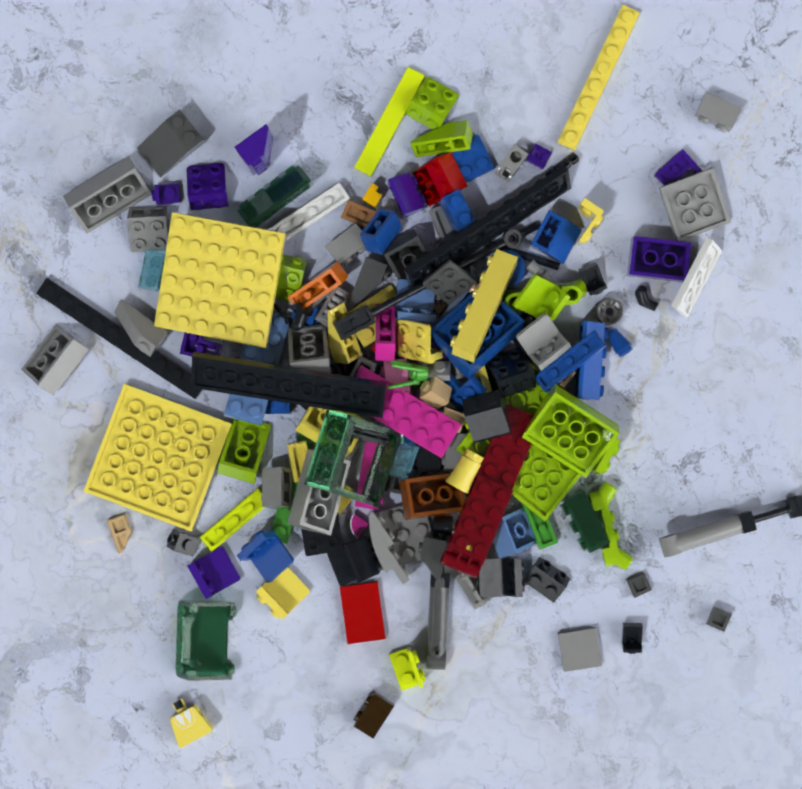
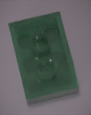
M579 490L562 499L561 510L564 515H569L571 519L568 522L573 533L578 534L579 539H577V542L583 551L586 550L588 553H591L610 543L584 490Z

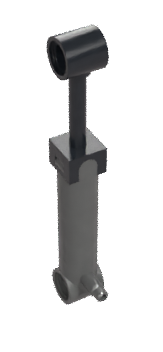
M433 516L432 535H438V540L446 541V535H451L453 516ZM444 566L441 582H437L430 572L426 669L445 670L450 573H444Z

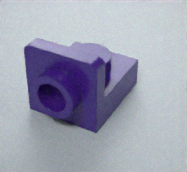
M178 183L154 185V190H151L152 200L156 201L158 206L181 203Z

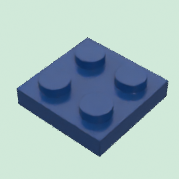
M479 134L472 137L471 149L451 152L466 183L495 169Z

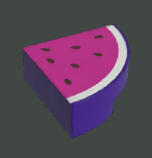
M353 513L350 518V530L354 537L359 539L369 523Z

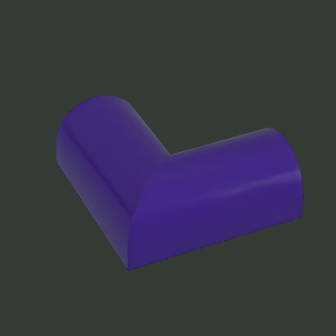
M184 332L179 354L192 357L193 352L221 356L222 344L203 340L204 336Z

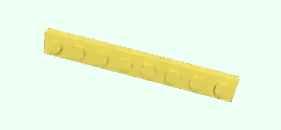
M622 5L557 144L575 151L640 12Z

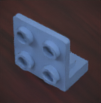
M398 279L396 296L410 289L407 279ZM426 288L396 304L395 318L435 323L436 315L433 314L435 294Z

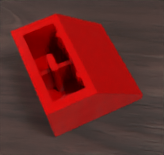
M451 152L433 159L413 172V176H415L429 207L439 203L438 201L443 197L468 187Z

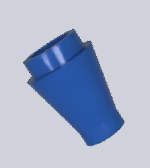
M617 328L608 332V337L616 355L618 354L619 357H623L633 350L632 344Z

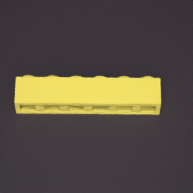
M496 249L494 255L489 256L487 261L489 267L487 271L483 270L479 280L481 282L480 287L476 286L472 295L474 300L472 303H468L465 314L467 316L465 320L461 319L457 330L460 331L458 336L454 335L450 344L453 347L452 355L474 363L515 271L518 261L517 256Z

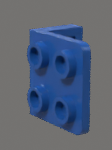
M274 530L259 531L254 535V540L241 547L242 551L236 555L240 561L251 560L267 583L276 579L294 561Z

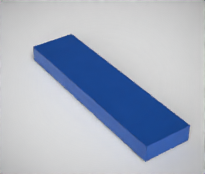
M594 330L535 375V379L543 391L547 393L554 384L560 383L607 345L597 331Z

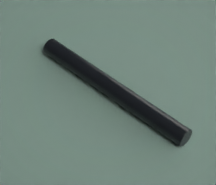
M490 241L485 247H489L497 242ZM504 247L500 249L513 250L524 260L531 262L534 259L537 264L557 271L560 263L516 248Z

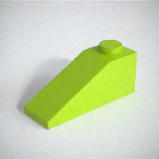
M468 120L449 122L411 140L410 144L415 157L471 149L473 133Z

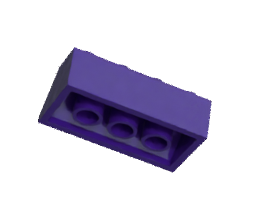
M265 124L234 147L253 176L255 174L259 176L267 170L266 166L270 162L273 136L269 127Z

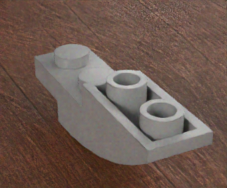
M372 511L369 514L370 535L378 560L385 572L393 569L402 584H405L410 580L408 577L410 572L405 565L401 566L397 561L399 556L396 551L389 549L394 544L393 539L395 536L389 528L387 530L384 528L382 523L385 521L379 512L375 514Z

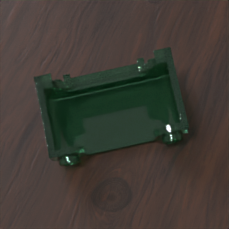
M180 600L178 602L175 670L179 678L188 681L232 680L235 667L231 660L227 659L228 621H232L237 612L235 602Z

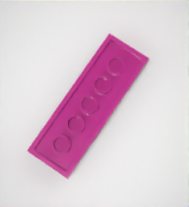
M361 365L355 375L358 378L387 382V386L393 385V383ZM386 386L383 418L372 417L438 457L443 458L462 424L400 387L387 389Z

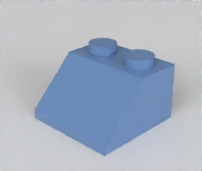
M523 508L507 513L502 517L493 539L499 559L516 554L537 544Z

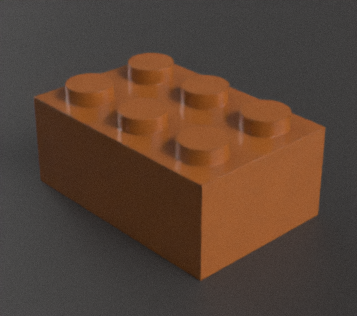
M451 473L404 479L399 482L405 520L460 513L465 502L464 492L445 481Z

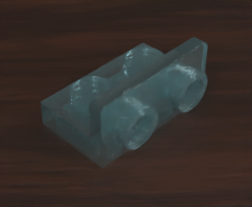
M146 250L138 288L156 292L160 291L165 260L164 253Z

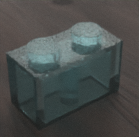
M400 434L389 463V475L408 479L420 445Z

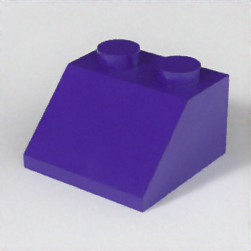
M408 172L388 179V185L403 218L425 209L424 204H426V200L423 194H419L416 189L419 185L415 176H410Z

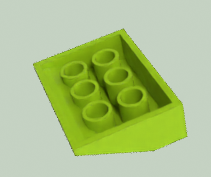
M554 384L531 419L522 438L586 478L620 432L617 423Z

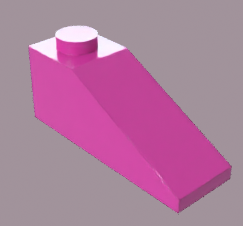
M395 305L376 315L375 360L395 361Z

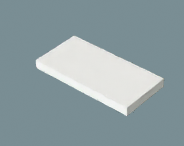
M707 237L671 304V307L685 318L689 316L722 253L717 244Z

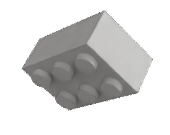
M323 324L304 326L299 331H293L291 328H288L290 367L331 373L326 326Z

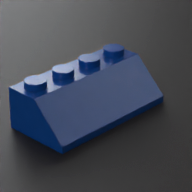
M582 321L580 323L579 341L594 330L597 331L604 341L608 336V328H605V323ZM606 347L577 369L576 398L600 400V397H603L604 385H601V377L604 378L605 366H602V358H606Z

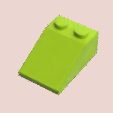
M233 419L219 461L218 474L255 484L272 425L263 422L262 426Z

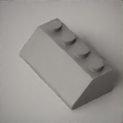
M128 156L66 193L63 197L86 233H89L152 194Z
M307 450L287 524L331 536L351 461L322 450Z

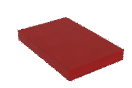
M378 581L340 587L347 644L386 639Z

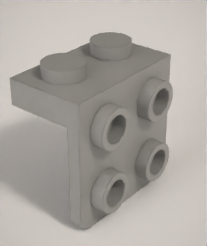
M546 313L539 316L516 335L517 340L529 358L541 371L571 348L570 343L561 335Z

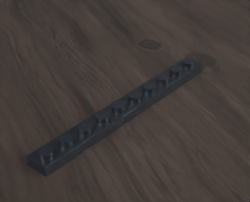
M45 279L37 291V295L192 398L197 399L202 389L191 388L190 372L157 350L151 357L143 353L133 344L124 328L50 279Z

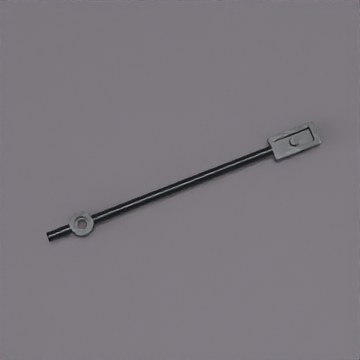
M533 223L520 231L509 229L503 233L501 241L457 263V265L464 269L493 254L496 249L500 250L504 247L517 248L521 245L523 237L539 229L538 225ZM510 235L513 236L512 242L508 239ZM421 282L372 309L368 305H364L332 323L340 339L343 340L376 323L375 315L423 291L427 287Z

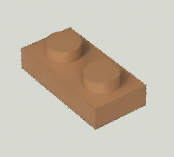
M348 200L341 218L365 228L376 214V211Z

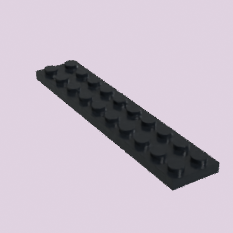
M563 165L560 168H555L548 176L538 179L534 185L528 189H523L516 197L506 200L499 208L489 211L482 219L474 221L465 230L457 232L453 238L443 241L433 251L426 252L416 262L409 263L404 269L409 287L412 288L423 282V280L448 260H452L457 264L570 190L571 184L567 167Z
M193 352L191 388L383 418L387 382Z

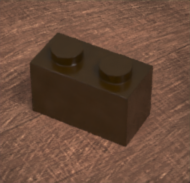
M376 692L373 695L369 694L363 703L366 705L362 712L359 710L353 718L355 721L354 727L373 739L394 707V703Z

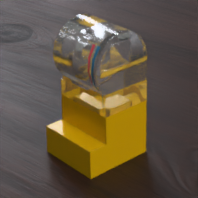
M372 183L362 201L376 210L382 208L397 212V201L393 198H386L378 193L379 187Z

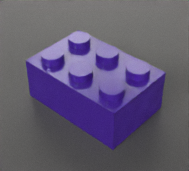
M633 236L631 238L627 276L683 283L688 274L691 243Z

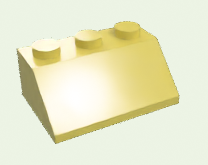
M308 406L295 430L345 459L352 452L358 439L351 437L353 427H360L363 430L368 421L355 413Z

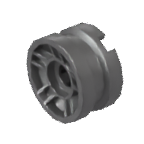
M614 298L604 299L596 307V318L600 323H605V325L616 324L623 316V307ZM612 308V315H607L606 309Z

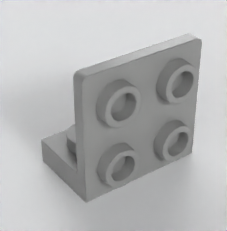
M167 206L129 208L127 222L131 252L166 251L168 241Z

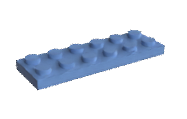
M273 312L267 348L244 344L240 359L279 365L290 324L285 323L281 314ZM229 394L224 417L262 426L269 400Z

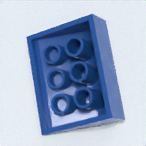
M473 292L431 329L433 340L452 364L468 379L509 344L523 330L525 322L501 300L474 363L452 355L453 347L450 344L453 336H458L460 330L457 329L461 319L465 320L467 316L465 310L468 303H472L474 300L472 297Z

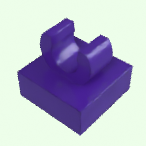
M535 143L526 161L543 170L552 152Z

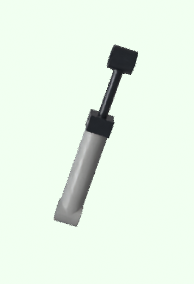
M802 495L787 498L784 500L785 506L753 516L752 511H745L719 521L661 537L659 542L664 558L735 535L757 530L755 523L788 513L790 519L802 516Z

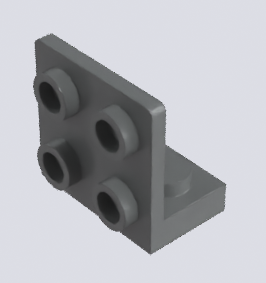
M448 260L423 280V285L448 305L477 283L474 267L469 265L462 269L452 260Z

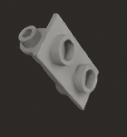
M464 573L455 576L474 609L484 606L491 600L490 597L482 598L479 596L478 578H473Z

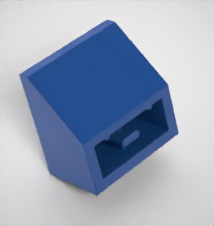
M549 210L530 247L564 264L581 229Z

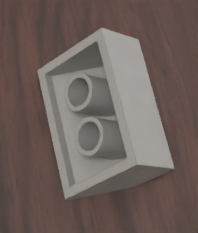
M56 324L21 370L38 386L55 395L68 376L72 374L77 364L84 358L88 349Z

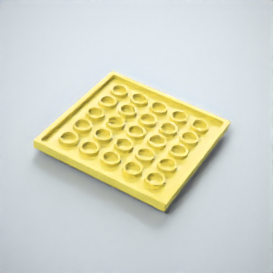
M172 212L154 326L267 348L286 233Z
M124 384L84 492L192 532L232 423Z

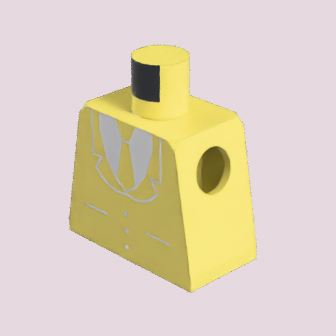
M182 698L172 703L177 714L170 718V722L179 748L213 731V726L196 704L187 708Z

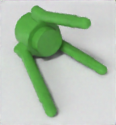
M399 360L390 361V363H394L392 364L394 368L409 370V378L413 380L389 385L387 389L420 385V381H425L428 378L427 366Z

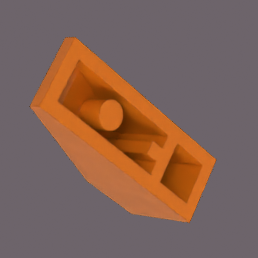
M336 261L287 298L292 304L301 302L303 309H305L341 285L348 278V274L340 263Z

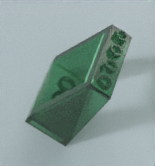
M327 410L304 485L379 508L401 434L352 415ZM355 426L360 427L361 430L367 429L379 432V435H389L387 446L377 443L362 495L336 487Z

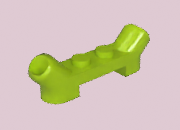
M581 279L557 284L571 297L566 305L578 303L587 294L586 284ZM524 288L506 289L502 301L514 312L522 311L515 308L513 303Z
M602 482L599 489L588 492L592 511L600 510L608 544L607 547L601 548L605 567L616 565L625 570L632 563L633 557L617 546L619 535L617 529H613L612 522H615L613 511H609L608 507L617 489L607 482Z

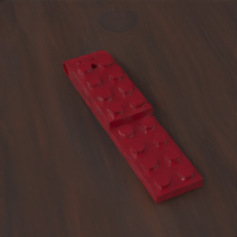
M508 404L511 434L490 439L483 456L484 459L480 464L481 466L474 478L470 492L465 499L440 559V564L473 578H477L481 566L484 564L514 491L512 489L531 446V443L522 438V435L534 415Z

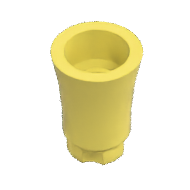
M467 449L445 481L469 494L474 478L484 458Z

